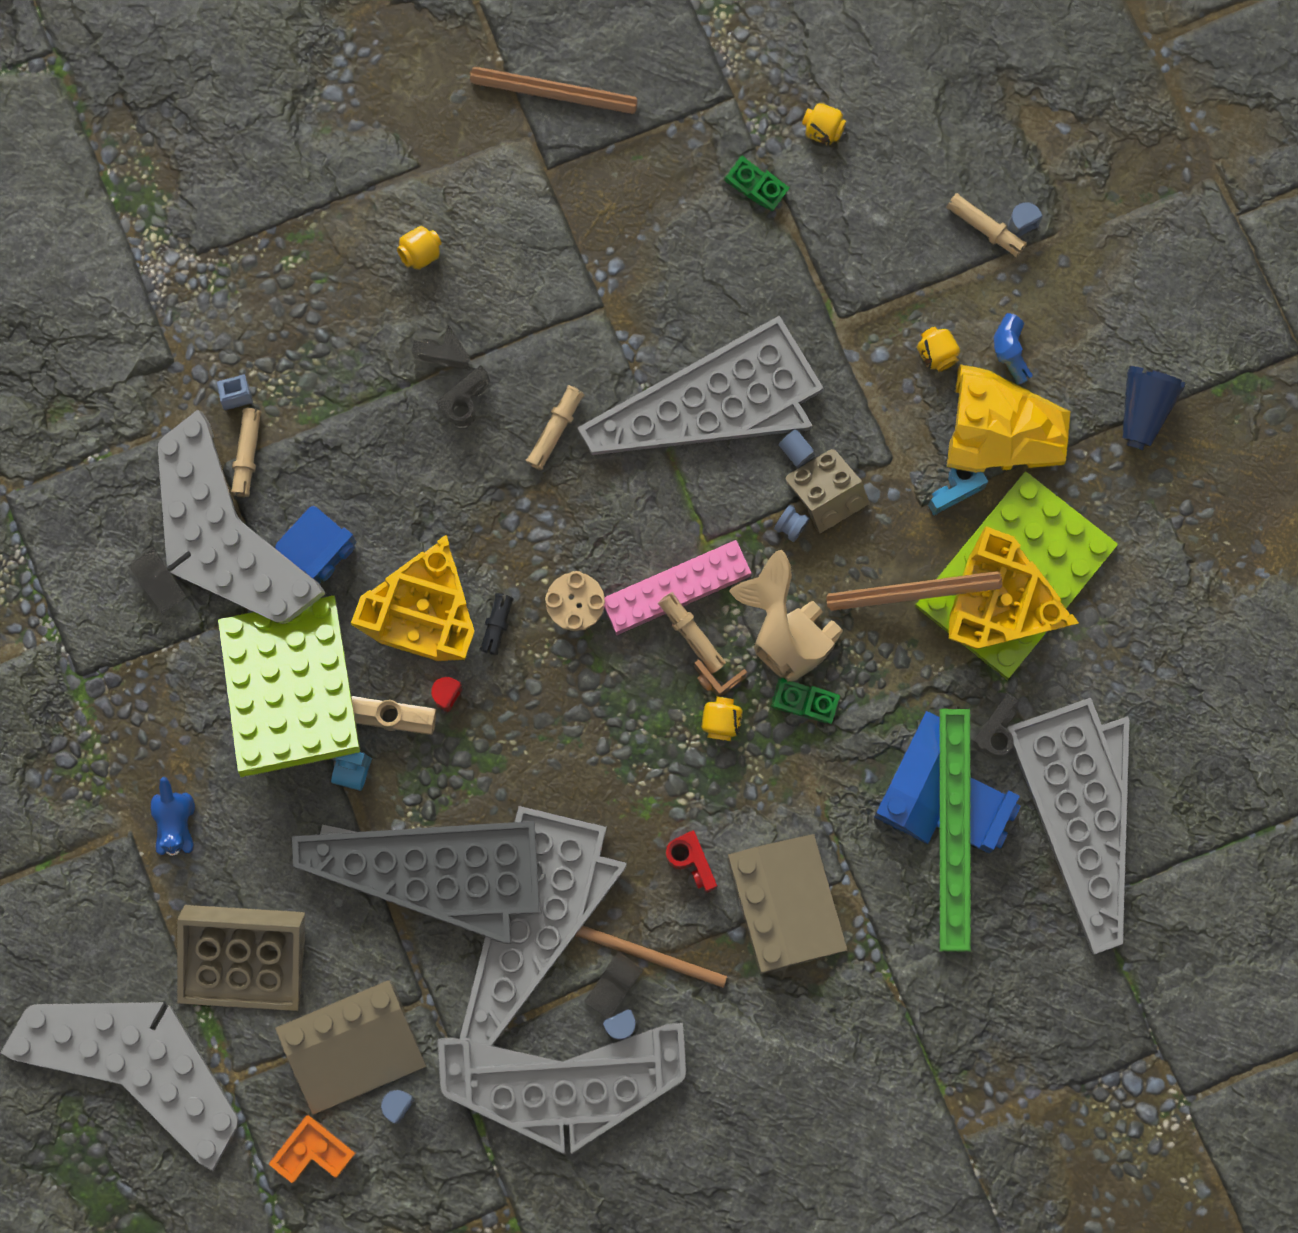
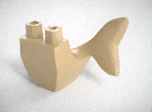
M778 550L770 557L759 577L739 583L732 587L729 592L737 601L745 605L766 610L767 616L754 645L755 653L779 677L786 678L787 681H796L816 668L829 655L843 630L832 620L822 630L814 624L823 614L822 609L814 601L809 602L801 609L797 608L787 614L786 599L792 577L791 565L784 551Z

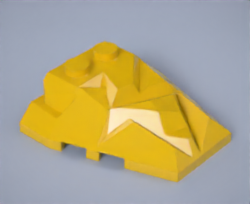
M959 365L955 390L956 393H959L956 426L949 442L947 467L977 473L985 472L986 468L1001 466L1002 470H1011L1013 465L1027 464L1028 468L1065 464L1070 411L989 370Z

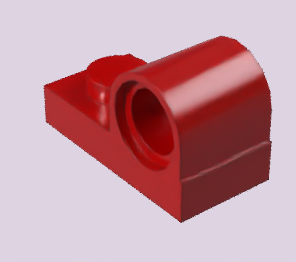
M690 831L672 840L666 849V859L669 865L680 870L694 865L696 870L692 871L691 874L697 888L703 887L705 893L717 889L716 881L695 831ZM675 847H685L689 852L688 858L684 861H676L671 854Z

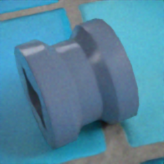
M789 505L779 518L774 530L778 533L784 532L788 535L790 541L795 542L810 518L806 515H799L796 513L795 508Z

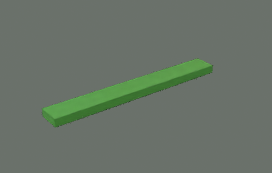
M940 709V951L971 952L970 709Z

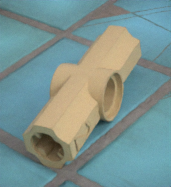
M352 696L356 724L381 727L388 731L400 730L433 735L436 723V709L400 704L393 700L380 701ZM388 709L398 711L397 718L392 722H385L382 718L383 713Z

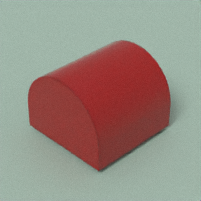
M442 677L433 684L431 694L436 705L448 713L461 694L463 687L459 681L451 677Z

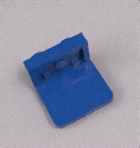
M311 506L276 543L275 548L320 584L321 581H326L335 571L334 567L341 559H346L353 552L354 545L357 542L353 534L345 527L341 529L317 507Z
M970 777L971 845L989 854L995 847L1001 848L1008 834L1003 829L1008 820L1014 821L1021 807L1016 804L1019 795L1009 790L1006 794H1003ZM939 818V820H938V822H937V826H938L939 829H940V818Z

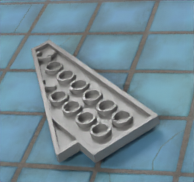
M779 315L579 426L577 429L592 455L790 433L794 429L807 431L812 429V424L800 404L823 392L824 388Z
M1088 698L1006 728V731L1092 955L1123 944L1130 720L1127 716L1101 725L1092 699Z
M521 806L518 807L515 822H535L540 913L509 915L511 944L485 937L459 1039L493 1046L625 871L627 863L600 857L607 827Z

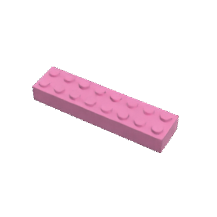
M734 540L604 597V609L615 634L619 635L666 614L657 603L670 592H673L681 605L685 606L751 577V571L737 541Z

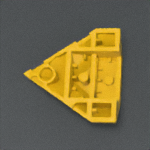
M986 526L967 560L963 576L998 571L1002 576V588L957 594L950 613L949 639L979 649L1075 625L1079 622L1073 614H1069L1060 602L1061 598L1033 561H1029L1020 549L1021 545L1015 537Z
M447 535L439 539L437 544L429 550L421 552L393 572L375 589L364 593L360 597L351 625L381 644L432 660H465L474 636V628L452 558Z

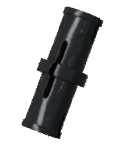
M500 593L495 594L490 618H486L485 621L487 628L479 649L487 653L490 642H493L490 650L491 655H498L503 632L508 629L509 624L506 621L514 598L506 595L504 605L501 607L504 594Z

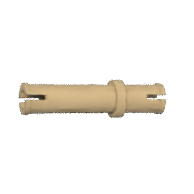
M956 193L950 200L952 203H948L946 207L948 210H951L989 237V242L993 245L997 243L1014 255L1015 258L1023 251L1022 248H1025L1027 242L1007 230V225L1004 223L999 224L962 198L960 194Z
M568 386L558 406L553 407L551 411L552 416L531 454L526 459L528 464L532 463V467L543 470V466L567 424L572 423L574 419L572 415L584 397L583 392H579L575 387Z
M254 408L243 409L236 461H233L232 464L234 477L230 493L234 496L238 493L237 497L250 496L252 473L256 470L254 457L262 412L256 410L255 413Z
M673 592L664 596L657 603L673 623V629L675 631L678 630L711 674L726 664V661L716 651L693 620V614L686 611Z

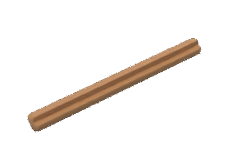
M473 67L470 74L472 84L631 114L635 113L638 101L633 96L480 67Z
M996 571L829 593L826 600L829 610L834 611L988 591L1002 588V576L1000 572Z

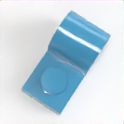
M951 468L948 480L952 488L949 489L947 486H944L932 494L933 498H931L928 506L933 515L985 489L988 480L984 473L969 471L971 478L962 480L956 473L959 469Z
M361 752L334 758L336 762L331 782L361 791L365 784L372 758Z

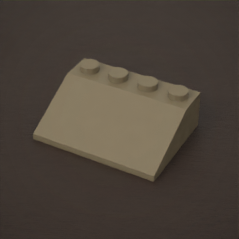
M814 834L728 854L727 860L760 975L847 951Z
M184 905L177 919V1003L298 1011L305 944V912Z
M391 980L275 1028L289 1064L313 1115L427 1067L394 983Z

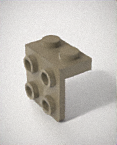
M832 449L823 453L786 476L787 484L808 508L813 525L819 533L835 526L840 521L870 504L862 481L836 450Z

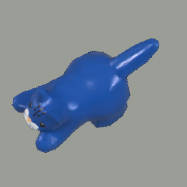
M162 777L159 785L160 795L153 796L151 800V815L157 823L156 853L159 855L167 853L173 856L178 854L181 849L185 853H190L193 851L194 843L187 821L195 810L194 799L188 793H172L171 784L166 777Z

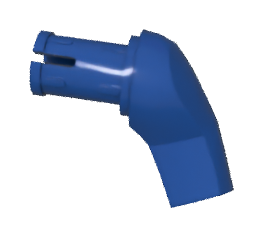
M1007 313L994 334V349L998 361L1003 364L1005 363L1015 383L1021 384L1027 381L1026 377L1030 379L1033 376L1021 356L1023 348L1019 342V337L1024 322L1018 316Z

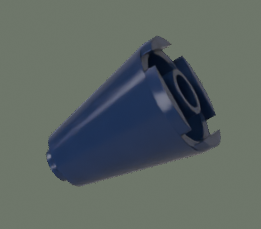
M1129 366L1126 380L1122 438L1127 440L1126 446L1144 450V446L1152 445L1184 390L1186 383L1182 382L1181 379L1161 372L1146 371V373H1143L1144 368Z

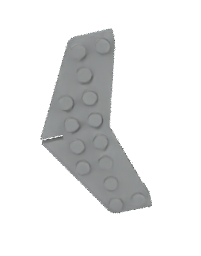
M197 410L163 436L158 443L167 568L172 570L170 573L280 624L288 623L326 593L315 579L311 578L240 520L236 514L212 439L214 435L211 425L203 412Z
M164 1002L34 1004L24 1011L1 1054L19 1062L122 1084L198 1163L211 1170H215L238 1128L239 1117L172 1006H168L155 1030L152 1027L166 1004Z
M683 1023L665 1024L565 1061L553 1060L457 1038L438 1039L440 1088L445 1097L565 1154L563 1125L569 1124L571 1153H573L682 1082L686 1075Z

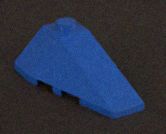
M928 711L925 712L874 815V818L926 844L929 843L940 818L939 717Z

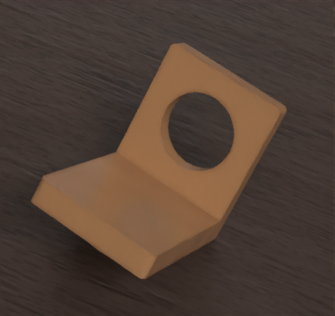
M700 660L694 663V669L700 675L697 677V680L707 692L712 690L717 697H722L747 677V671L743 669L721 687Z

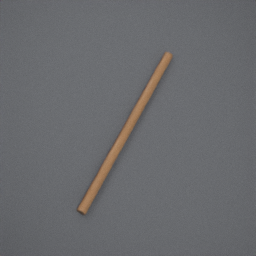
M582 926L576 936L722 988L727 979L725 975L586 926Z

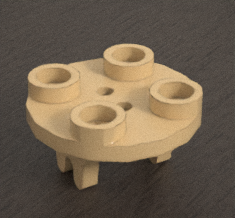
M572 571L557 578L549 587L545 597L547 612L552 621L562 629L570 631L586 630L596 624L602 616L605 606L604 593L598 582L589 575L579 571ZM573 595L574 599L570 600L569 596ZM577 604L582 605L581 608H577L576 606Z

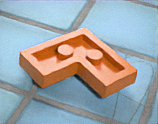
M307 1115L270 1161L269 1165L292 1184L298 1179L312 1159L337 1178L356 1152L310 1115Z

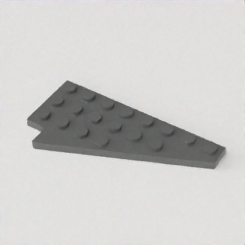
M534 821L292 836L294 868L506 944H511L509 915L540 913Z

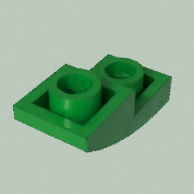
M742 155L723 179L740 193L770 211L776 208L789 190L787 185L768 170L764 173Z
M780 678L778 679L771 707L808 719L832 724L840 695L815 686L808 687Z

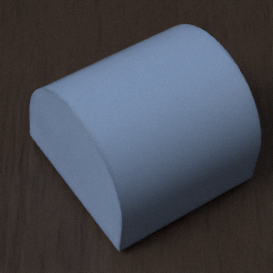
M1027 202L1017 205L1009 221V231L1020 237L1039 227L1043 215L1038 207Z
M245 374L217 382L220 401L224 411L253 403Z
M794 429L779 443V447L797 468L802 467L815 457L813 448L798 430Z
M629 1009L605 1020L603 1023L609 1036L616 1040L629 1038L634 1033L636 1026L634 1016Z
M400 1090L389 1092L385 1095L381 1104L384 1116L393 1123H400L414 1102V1097Z

